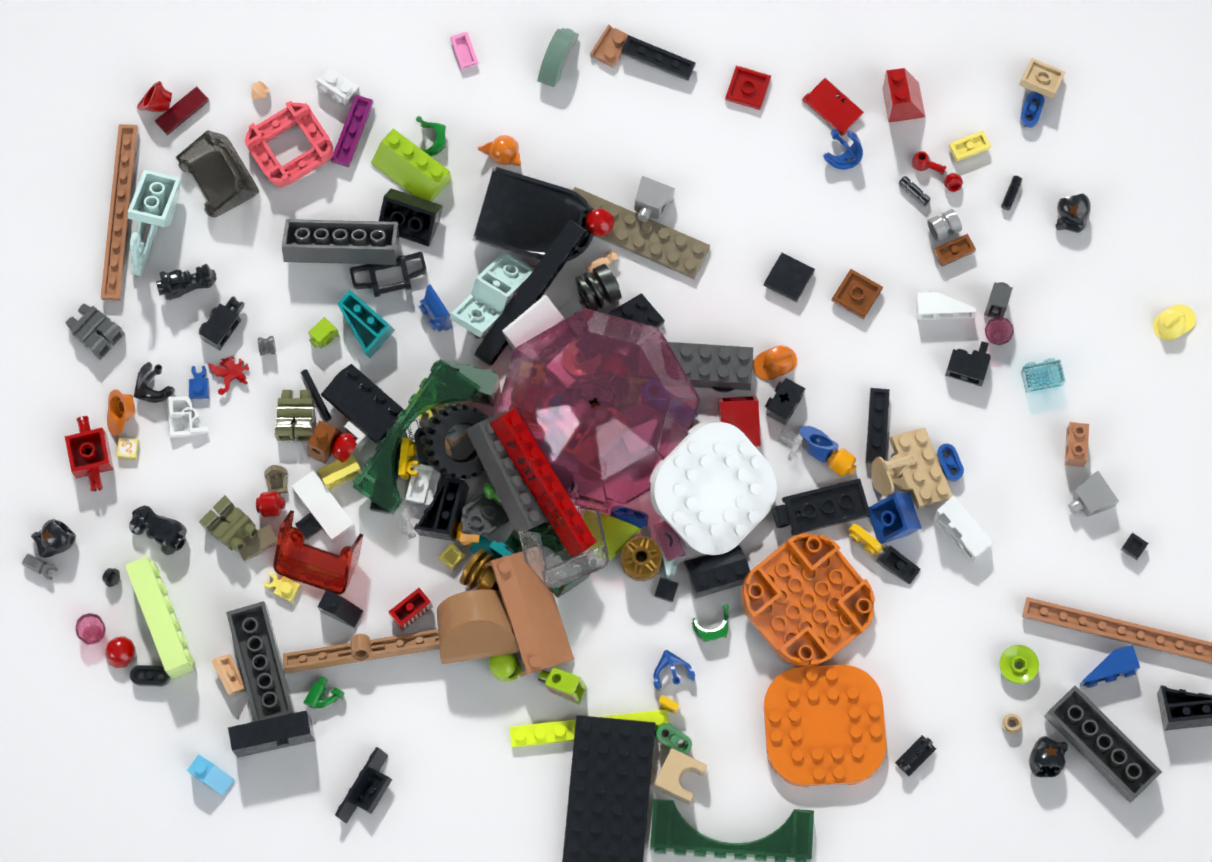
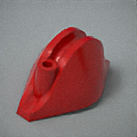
M158 81L147 91L138 103L137 109L165 112L170 107L172 93L163 87L162 82Z

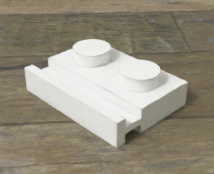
M420 464V466L413 467V471H417L419 476H411L405 501L429 506L438 489L442 473L436 471L433 467Z

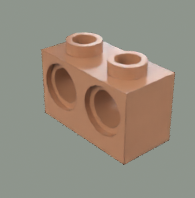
M1069 423L1066 429L1064 465L1085 466L1088 457L1089 424Z

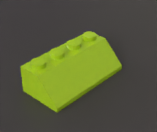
M394 128L381 141L371 161L372 165L410 194L431 202L451 181V174L448 169Z

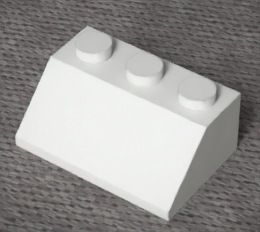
M544 295L502 331L512 352L522 361L529 362L557 337L561 336L568 329V326L558 309Z

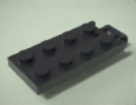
M641 293L583 327L582 331L587 337L582 339L576 347L588 362L596 358L599 353L607 359L662 326L665 320Z
M860 478L783 497L782 502L785 505H779L771 509L776 528H784L791 525L792 536L870 517L871 515Z

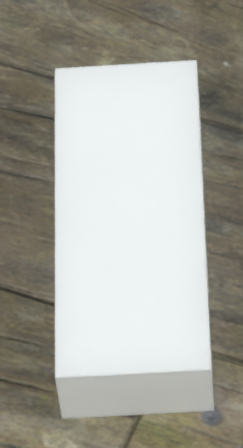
M314 470L292 485L294 492L333 543L355 528L354 523Z

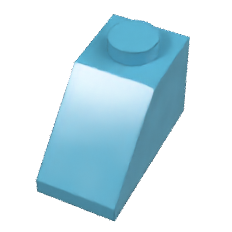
M199 754L187 770L193 777L224 796L234 781L231 776Z

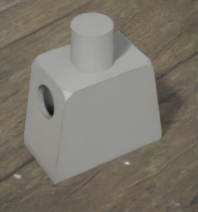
M642 176L634 210L639 212L637 218L642 222H647L649 217L660 218L672 202L675 188Z
M1096 471L1075 489L1072 494L1075 501L1068 504V507L1073 514L1082 510L1089 517L1115 507L1119 500L1100 472Z

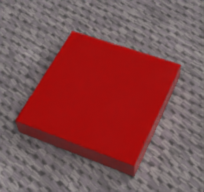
M736 65L725 100L760 110L771 75Z

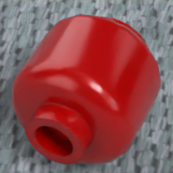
M263 492L259 498H256V510L263 517L279 516L282 509H285V498H281L279 492Z

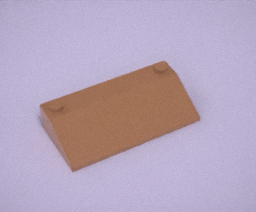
M539 548L511 554L485 563V568L489 566L493 568L525 667V671L519 673L520 677L574 660Z

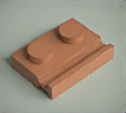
M608 24L592 49L590 56L614 68L622 55L621 50L628 34L617 28L614 29Z

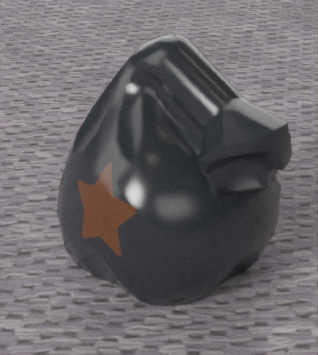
M1082 193L1059 200L1057 213L1061 217L1057 219V224H1055L1057 231L1069 230L1080 233L1085 228L1091 211V203L1087 195Z
M52 519L48 520L39 532L31 534V538L36 542L39 556L48 558L70 549L76 541V534L65 523Z
M1047 736L1040 737L1036 741L1029 757V767L1034 776L1040 778L1058 776L1065 767L1064 755L1068 750V744L1066 742H1056Z

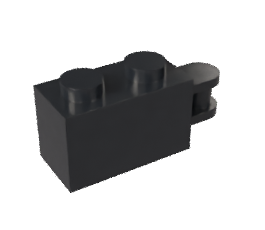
M232 296L225 306L220 303L218 307H214L208 321L204 322L199 328L198 334L201 340L220 351L241 322L239 314L244 308L245 303L237 301L236 297Z

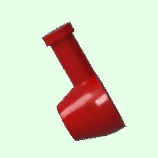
M924 151L916 153L912 158V166L918 171H925L930 168L944 175L947 168L945 165L942 166L932 162L929 155Z

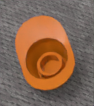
M775 346L756 356L753 362L754 373L763 380L778 378L794 370L797 365V356L787 346Z
M112 390L108 399L107 426L111 434L119 435L124 429L125 422L134 415L135 404L133 395L122 394L119 390Z

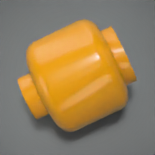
M844 448L836 449L827 460L829 462V469L840 477L846 474L851 475L857 467L854 465L856 457Z

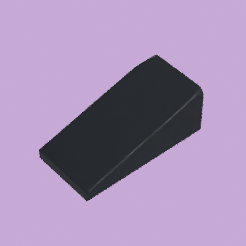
M891 545L885 547L876 560L880 566L909 585L920 571L918 566Z

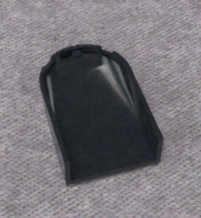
M495 167L491 173L472 241L541 260L570 220L587 229L586 219L587 215L591 212V208L587 201L573 190ZM588 229L584 239L568 261L581 255L590 245L594 235Z

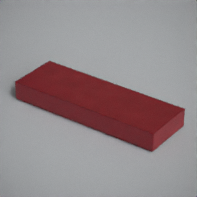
M196 86L158 117L155 123L168 136L207 104L209 98Z

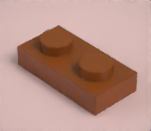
M967 233L934 248L933 252L943 267L974 253L976 248Z

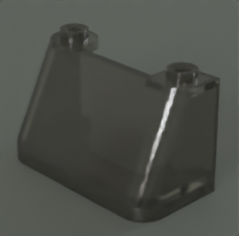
M207 130L176 156L179 168L183 172L193 174L208 201L204 203V210L210 217L216 218L254 198L259 193L256 183L233 144L223 134Z

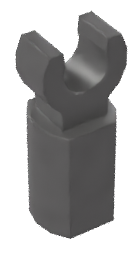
M27 554L22 561L23 566L38 574L43 573L44 577L48 580L53 579L48 575L49 570L58 571L54 565H46V562L31 554Z

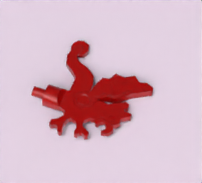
M233 356L226 359L222 358L221 366L208 364L211 373L217 377H225V388L218 390L219 395H224L225 392L229 391L230 382L235 378L240 383L248 384L247 378L242 371L249 370L248 364L241 367L244 361H241V358L238 364L232 361L235 359Z

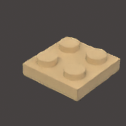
M1031 58L1019 85L1054 99L1066 72Z

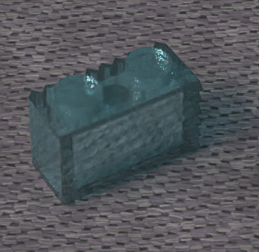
M1049 358L1039 364L1029 362L1021 370L1026 393L1064 386L1066 382L1061 360Z

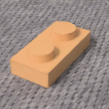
M230 654L217 657L212 661L228 695L246 690L244 680Z

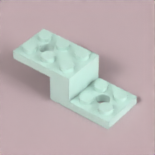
M504 251L475 279L471 295L451 313L449 319L481 338L494 326L534 268Z

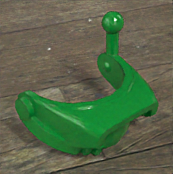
M417 116L416 121L421 123L422 128H434L437 133L434 144L423 151L429 156L439 154L446 147V125L425 122L421 116Z
M727 604L722 606L725 619L719 628L706 630L697 624L695 618L691 620L694 632L703 642L717 640L721 637L727 638V618H729V606Z

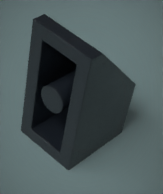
M329 590L325 591L317 606L321 613L353 628L356 627L363 613L362 609Z

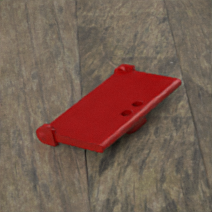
M826 78L802 98L804 103H807L841 136H844L848 129L864 113Z

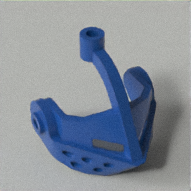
M836 129L831 130L832 138L834 140L837 139L846 148V151L839 156H834L827 152L823 155L825 161L834 168L847 170L858 165L863 156V149L857 134L851 130L847 132V136L854 142L850 147L839 136Z
M665 650L653 674L654 687L657 692L662 688L659 674L667 665L670 666L673 675L672 682L676 685L681 680L677 677L673 664L684 666L689 679L695 681L696 677L694 669L692 670L691 665Z

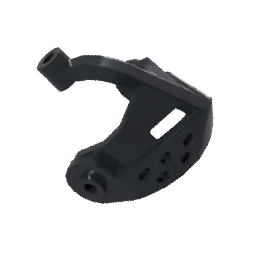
M148 362L138 372L134 398L150 403L162 402L170 397L175 389L167 386L161 391H155L148 387L147 384L155 375L162 373V366L157 364L154 367V371L143 381L144 375L153 366L151 362Z

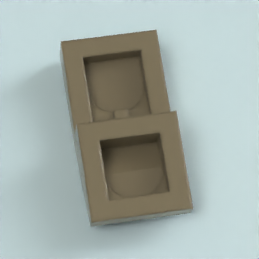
M270 524L259 529V533L251 539L247 536L242 540L246 544L243 550L239 552L243 561H247L261 554V551L279 543Z

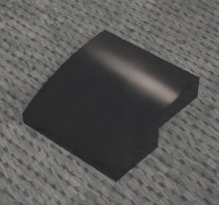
M781 253L763 286L797 303L807 283L813 276L815 269Z

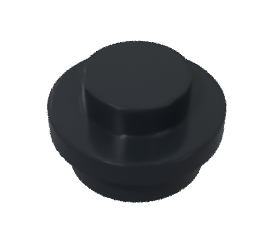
M108 568L102 576V581L108 587L116 585L120 580V572L116 568Z

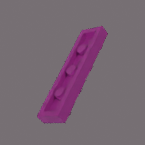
M355 95L335 147L334 155L331 158L332 163L345 167L350 166L374 104L372 99Z

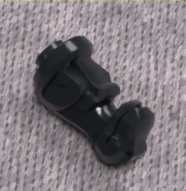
M206 263L201 265V267H196V273L190 274L189 270L184 272L174 270L169 273L162 271L159 273L160 280L156 281L159 296L164 295L166 300H173L195 289L210 288L216 282L217 277L215 270L210 269Z
M145 505L132 512L133 517L129 524L130 531L135 535H141L147 528V537L154 539L160 544L161 551L165 555L173 554L184 546L187 529L181 522L155 514L152 508Z

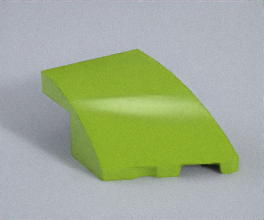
M588 510L583 518L597 541L587 550L597 557L612 560L627 543L626 541L634 533L638 534L641 530L630 523L592 510Z

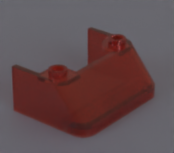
M290 510L279 527L273 563L275 572L281 576L325 591L329 590L338 595L343 594L349 586L359 560L364 534L360 533L352 547H343L340 555L304 544V533L300 529L292 527L294 511Z

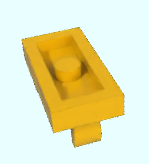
M402 438L398 476L403 480H410L411 476H419L417 471H412V468L420 466V463L413 460L417 447L410 438Z

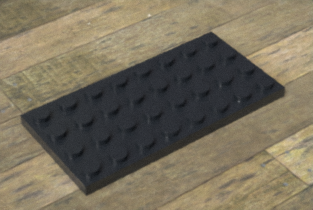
M576 715L562 862H643L656 722Z

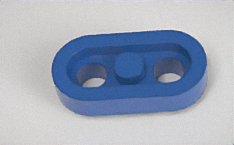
M1031 92L1027 95L1020 116V122L1023 126L1031 128L1037 125L1045 102L1042 94ZM1035 101L1037 105H1033L1031 102ZM1030 117L1032 121H1028L1026 118Z
M942 444L938 448L936 455L943 473L949 481H958L964 473L958 453L953 445ZM947 452L949 457H944L943 453ZM950 470H955L957 474L952 475Z
M613 506L610 512V516L638 528L647 526L649 519L646 513L623 506Z

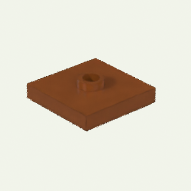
M850 269L831 301L858 317L865 319L883 287Z

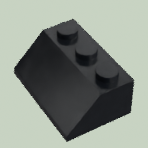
M391 188L383 197L378 221L398 222L399 237L429 247L440 222L443 205Z
M740 545L724 554L704 555L684 561L695 599L743 585L746 576L750 572L747 559Z

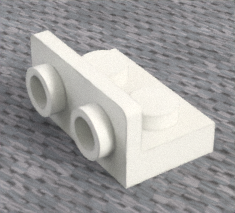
M330 67L321 78L317 77L315 79L317 89L323 94H329L338 104L343 103L347 106L359 90L358 85Z

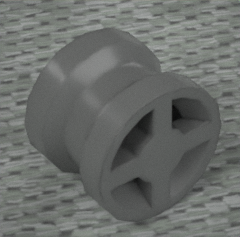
M269 336L265 339L258 337L260 356H264L266 353L276 354L274 336Z

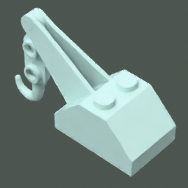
M144 170L128 209V219L138 221L137 232L132 234L130 240V251L132 252L130 263H133L131 274L142 276L158 227H166L171 224L176 211L181 178ZM146 223H149L152 225L144 247L143 237L145 232Z

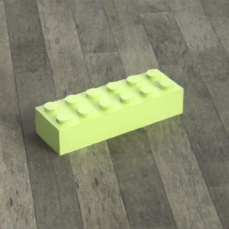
M147 556L126 564V570L166 673L173 680L194 671L192 666L195 664L194 658L188 648L186 649L188 642L185 636L179 631L182 628L175 614L172 613L175 611L174 606L168 596H165V594H168V591L161 578H158L161 576L158 566L154 560L150 561Z

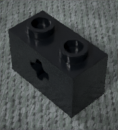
M786 377L783 382L779 381L774 390L776 392L773 398L770 397L765 405L767 408L766 415L786 426L803 398L806 388Z

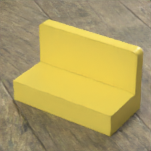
M353 454L344 463L337 460L318 470L328 490L362 474Z

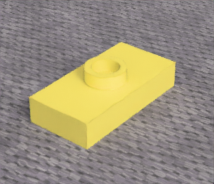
M982 130L949 143V148L955 161L958 162L989 150L991 145Z

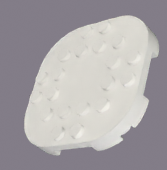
M706 421L692 427L682 442L664 460H660L656 464L649 480L651 482L649 498L656 513L665 519L682 538L683 543L687 547L707 555H720L734 549L768 514L776 498L777 481L774 470L769 462L741 430L728 423Z

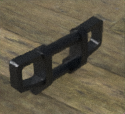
M422 252L399 256L396 265L366 264L350 268L354 289L373 288L375 297L397 290L412 289L410 280L427 272ZM420 258L422 269L408 274L406 261ZM401 265L403 282L378 286L375 271ZM369 270L372 283H356L354 274Z

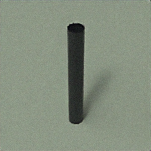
M308 370L301 371V375L325 422L331 420L332 417Z

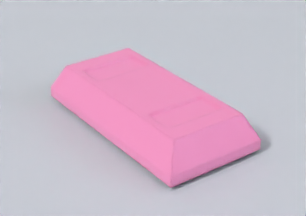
M468 32L450 37L461 69L479 64Z

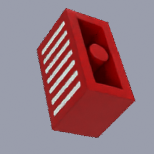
M417 588L388 612L392 620L403 632L432 609L433 606L424 592Z

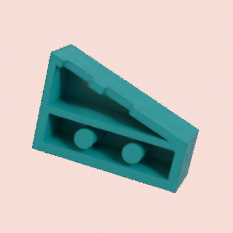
M350 289L337 303L364 353L371 358L392 335L395 329Z

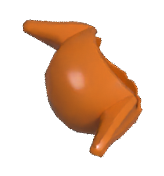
M500 135L493 142H488L478 147L479 151L490 155V158L500 165H521L518 152L519 144L511 136Z

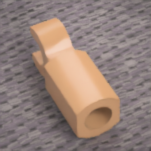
M610 249L603 257L599 256L586 266V269L594 277V268L604 263L609 267L608 264L618 259V255Z

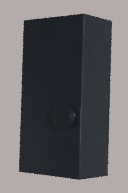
M307 710L228 727L231 749L238 758L316 741L312 719Z

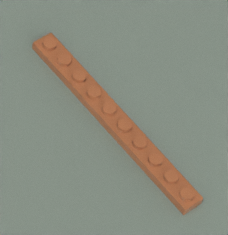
M119 124L101 288L102 300L121 301L129 225L128 209L131 204L138 137L137 125Z
M1026 597L1022 613L1023 618L1212 664V642Z

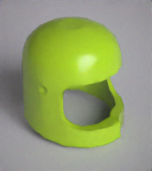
M513 654L492 656L489 659V669L499 681L511 682L520 676L519 673L522 672L521 663ZM517 666L518 668L516 674L513 677L508 678L510 675L513 674Z

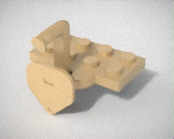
M926 428L891 436L889 440L895 455L889 461H884L882 457H877L872 462V486L884 497L890 496L894 488L900 491H910L918 509L948 501L953 496Z

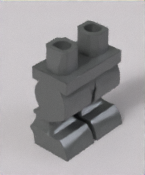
M82 304L78 309L82 317L77 321L72 316L66 321V325L72 335L86 348L89 347L93 354L101 360L112 348L110 344L114 346L125 333L119 325L112 322L110 318H107L97 308Z

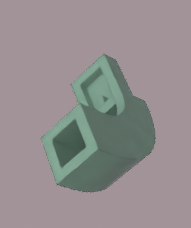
M568 28L556 30L544 55L537 79L538 82L555 87L560 80L566 57L578 40V33Z

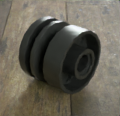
M605 263L593 269L594 278L587 272L583 274L584 279L581 276L575 278L578 293L583 303L592 313L597 311V305L600 309L604 308L603 298L609 304L622 299L618 281Z

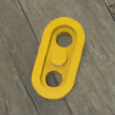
M854 523L848 529L849 537L853 541L863 544L864 549L869 554L878 555L883 550V546L859 525Z

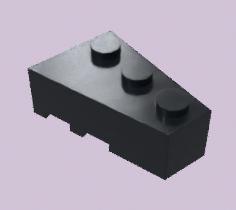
M445 477L433 496L434 499L431 504L424 510V515L413 528L418 535L456 541L457 526L461 521L462 508L465 506L469 490L467 483L461 479Z
M1160 685L1157 697L1165 731L1212 726V695L1186 692L1183 689L1175 690Z

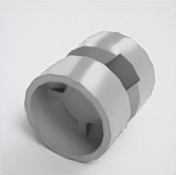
M953 209L943 212L941 217L937 215L927 220L930 233L936 241L947 238L948 234L953 235L962 231L961 221Z

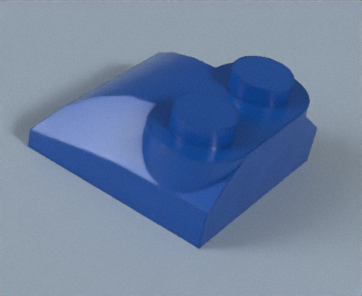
M429 284L426 288L425 297L420 300L421 305L418 307L424 316L427 314L430 319L428 322L434 331L436 329L438 332L442 330L447 331L453 327L452 321L449 319L450 313L431 284Z

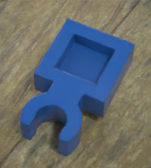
M192 366L191 372L194 379H189V398L209 399V379L204 378L207 374L206 367L202 366V372L196 373L195 366Z

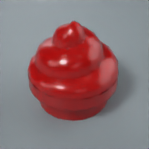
M950 173L944 180L945 187L951 192L960 190L963 184L962 177L956 173Z

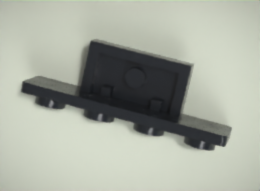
M376 747L373 753H371L367 763L360 771L356 781L335 813V816L344 823H348L357 807L372 814L392 781L390 777L379 772L388 757V754L380 748Z

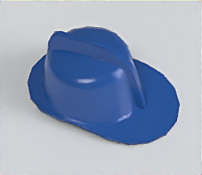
M803 426L799 429L800 435L807 441V453L822 463L827 461L833 450L839 448L835 441L815 427Z

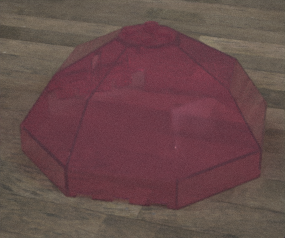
M584 308L514 348L495 415L516 408L571 499L575 500V505L610 514L625 504L629 505L651 492V482L649 480L654 467L688 435L687 432L694 426L700 397L660 328ZM597 398V402L600 405L592 409L589 401ZM571 482L578 484L577 492L571 491Z

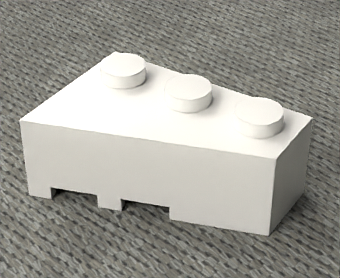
M954 495L937 509L933 521L973 562L990 548L992 544L990 535L981 529Z

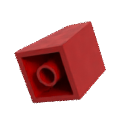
M905 68L886 70L882 90L888 122L925 118L919 82Z
M756 396L718 398L720 422L737 427L755 447L761 446L758 398Z

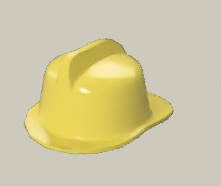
M1177 304L1163 311L1155 318L1153 330L1160 339H1177L1194 327L1196 315L1190 307Z

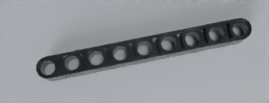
M570 220L565 225L478 346L474 354L475 357L488 366H492L508 345L502 330L541 299L584 239L587 229L573 220Z

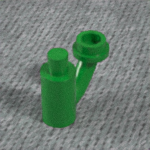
M321 676L318 683L314 682L303 703L313 709L324 708L339 698L343 700L345 693L338 688H334L330 692L332 696L321 700L327 689L325 685L328 681Z

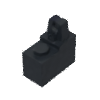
M982 341L979 351L974 350L972 354L963 349H953L945 376L982 387L991 359L990 354L986 353L989 343Z

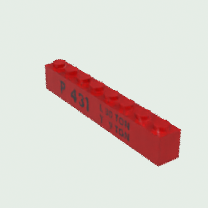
M516 408L490 422L491 427L569 555L573 557L594 545L597 541Z

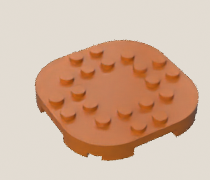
M803 533L787 540L748 573L741 590L742 606L751 623L778 656L786 662L800 667L817 666L832 658L869 626L874 615L875 597L867 579L863 580L839 551V545L821 534Z
M850 665L795 667L782 672L771 682L763 705L766 753L770 766L784 781L798 787L840 784L855 785L869 779L877 771L886 752L884 706L880 688L868 673Z

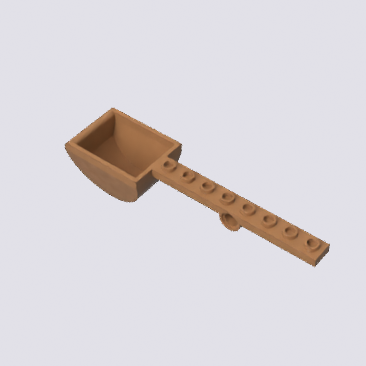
M480 589L461 592L442 601L437 607L438 629L372 640L365 634H356L351 637L350 643L283 653V668L286 674L438 649L440 650L441 663L448 664L517 653L519 649L500 591Z

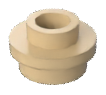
M1008 714L1003 718L1002 727L1007 733L1015 734L1022 728V720L1016 714ZM1013 721L1015 727H1010L1008 722Z

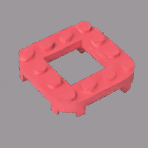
M289 101L285 103L287 107L258 125H255L253 122L248 127L249 130L244 140L245 144L268 181L278 188L294 183L324 165L334 155L333 144L328 134L306 103H293ZM298 124L313 148L281 166L266 142Z

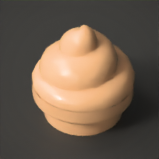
M258 81L251 87V98L253 100L266 98L270 90L263 82Z

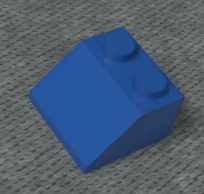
M894 493L869 507L870 519L880 544L906 537L922 529L909 493Z

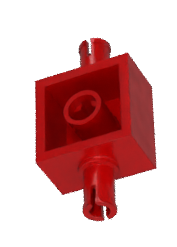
M82 416L83 420H81V417L76 419L80 433L64 437L72 474L76 479L88 476L90 490L96 492V487L99 491L103 489L100 473L114 470L106 432L103 428L91 430L89 417Z

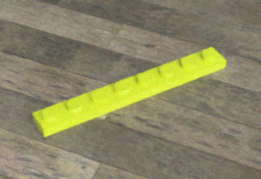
M667 709L603 716V718L656 722L655 730L659 724L669 723ZM576 720L509 727L511 747L574 741Z

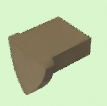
M271 465L265 470L264 476L267 480L268 492L288 493L286 478L288 471L286 468Z

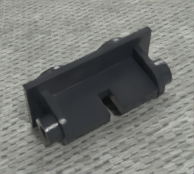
M922 735L895 764L909 777L936 750L932 745V740Z

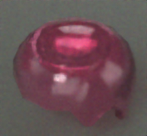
M1001 316L990 319L984 329L985 337L994 345H1003L1009 342L1014 334L1012 323L1007 318Z
M93 613L82 615L77 620L75 627L78 639L86 645L99 643L104 638L106 632L105 624L101 617Z

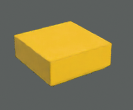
M661 695L658 705L676 714L679 704Z

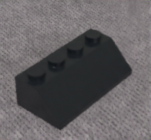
M353 364L341 370L321 393L323 398L376 444L402 425L407 413Z

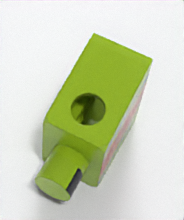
M555 667L552 668L551 672L542 670L538 677V681L545 683L549 692L578 705L587 688L581 677Z

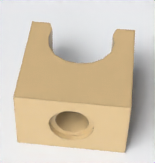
M671 748L656 778L654 788L690 805L693 800V794L681 787L679 778L682 774L690 771L704 776L707 771V765Z

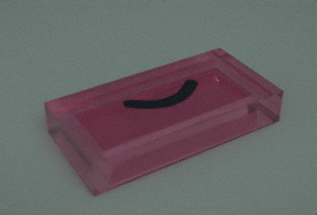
M666 521L653 525L667 562L686 555L678 534Z

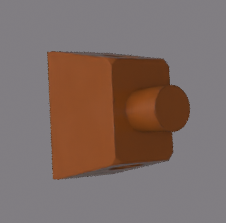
M319 421L307 444L308 456L326 464L332 453V443L342 432L334 426Z

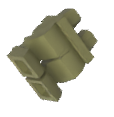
M282 390L281 398H278L277 424L275 425L277 441H295V438L296 441H309L313 433L311 424L314 423V402L310 390H300V398H293L292 390Z
M225 495L213 507L216 513L210 510L199 521L207 532L231 551L234 549L241 552L246 545L242 541L246 535L252 539L259 533L253 521L241 509L236 508Z

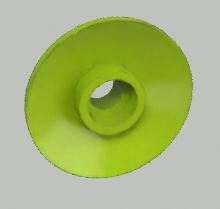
M1013 645L1002 653L999 666L1001 673L1008 681L1015 684H1024L1033 680L1037 675L1039 660L1036 653L1029 647ZM1015 663H1020L1022 668L1017 669Z

